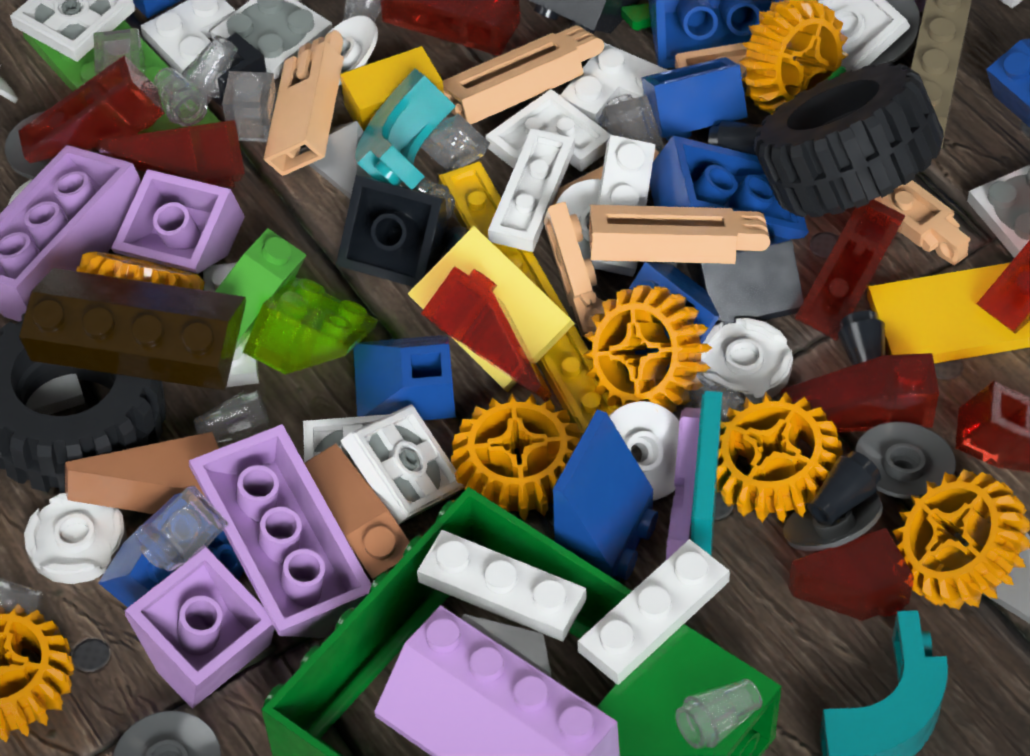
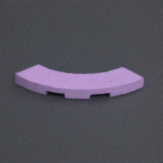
M684 407L680 415L674 480L676 488L671 509L666 560L691 538V518L701 408Z

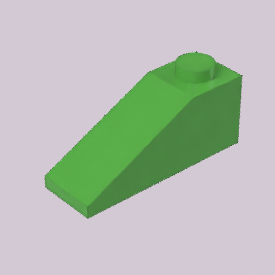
M269 228L242 255L215 291L217 293L246 297V306L235 350L287 293L306 257L305 253Z

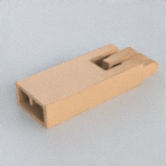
M576 25L557 34H548L443 80L444 95L456 106L451 113L469 126L582 76L584 72L581 62L600 54L604 49V42L581 26Z
M336 30L327 33L325 38L319 37L313 40L312 44L307 43L301 46L297 58L293 56L284 61L263 158L265 162L282 176L325 157L344 57L341 55L343 38ZM306 145L310 149L299 155L301 146Z
M590 205L589 243L591 260L735 264L737 250L763 251L770 245L765 216L761 212L733 211L732 208Z

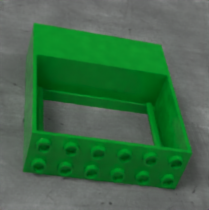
M468 487L456 501L450 500L442 507L436 522L423 536L418 535L410 541L404 551L403 558L390 572L384 571L375 579L369 594L356 608H349L341 615L336 623L334 632L321 646L315 645L305 654L296 673L285 684H278L268 694L261 711L272 756H344L321 740L323 735L402 650L406 641L451 596L418 582L417 570L441 530L586 588V601L569 630V633L578 639L585 635L630 594L632 590ZM683 624L619 685L616 684L596 708L617 721L620 756H762L776 737L782 686Z

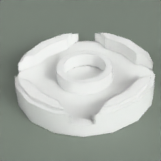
M735 318V323L723 326V321L714 325L703 342L711 346L712 349L706 353H701V361L705 362L710 369L706 372H697L699 379L708 391L723 392L722 400L744 404L747 397L753 403H761L765 392L772 398L788 384L792 371L793 356L792 350L790 352V348L787 345V339L780 330L765 321L752 318Z
M60 493L49 499V505L45 506L41 511L38 508L30 516L24 532L28 557L38 573L54 582L77 584L98 578L105 573L120 547L127 540L125 521L118 508L68 501L65 493Z

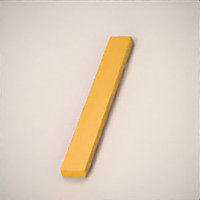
M478 161L438 175L439 186L461 226L469 230L475 226L488 239V229L501 197L481 162ZM493 243L569 316L532 252ZM573 325L537 363L563 410H567L570 422L577 423L582 437L597 409L610 415L621 406L620 404L614 406L607 405L609 390L603 395L594 392L600 380L599 378H590L585 375L594 367L593 360H588L582 356L588 351V348Z

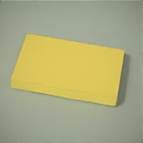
M475 226L408 293L506 392L575 324L569 316Z

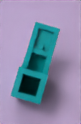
M414 69L391 93L367 125L356 148L355 160L357 164L373 179L393 185H399L403 181L413 190L425 177L414 166V159L418 150L429 134L456 106L424 74Z
M918 610L897 611L892 642L898 686L888 697L870 706L823 709L819 734L822 756H915L928 741L939 718L947 683L948 663L947 656L932 657L931 634L929 630L921 631Z

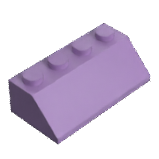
M66 145L0 213V314L18 322L22 321L21 316L26 313L31 291L53 268L76 271L77 266H80L82 254L94 251L108 253L141 184V179L133 163Z
M283 424L189 460V467L278 635L325 638L331 635L341 615L349 608H356L369 594L372 585Z
M441 605L404 644L374 711L377 719L431 756H620L618 723L616 720Z

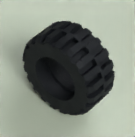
M883 63L881 66L873 64L864 66L857 71L850 70L839 74L838 77L821 81L815 87L796 94L791 101L781 104L775 109V113L768 115L762 121V126L758 127L755 134L754 151L777 202L783 209L796 216L822 217L825 213L834 215L843 213L851 207L856 206V208L867 205L869 201L880 196L883 198L894 192L893 189L911 182L915 179V175L918 172L925 171L931 165L932 159L937 158L944 134L920 75L903 64Z
M25 313L21 316L22 321L16 324L10 321L0 329V469H6L8 477L21 484L30 480L32 489L49 492L51 487L59 488L60 493H65V462L158 443L163 432L162 423L166 420V404L162 381L31 361L19 338ZM76 374L78 380L96 382L110 389L109 393L98 404L74 415H45L26 406L28 399L39 387L63 375Z

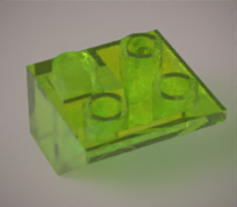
M295 277L263 303L243 353L283 374H289L346 356L376 327L378 319L368 315L366 309L358 303L349 300L341 301L325 293L324 287L319 283Z

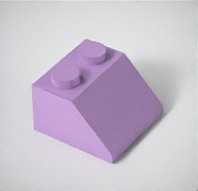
M147 169L111 249L117 254L198 274L228 256L245 216L231 189Z
M207 547L203 548L125 610L126 618L156 671L192 709L270 646L275 629L265 608Z

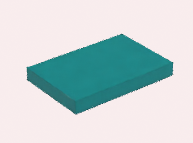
M705 391V394H702L691 518V540L712 556L723 392Z

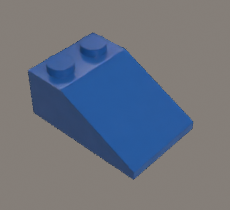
M673 135L653 161L649 185L654 206L732 208L733 211L761 212L765 216L769 237L778 236L791 240L804 238L809 233L805 217L796 216L778 204L756 155Z
M597 409L553 488L554 540L619 582L620 578L628 580L632 574L638 552L635 550L641 538L649 540L657 523L658 512L653 510V488L609 415Z

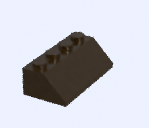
M53 268L31 291L19 338L30 360L34 362L226 391L247 300L244 296Z

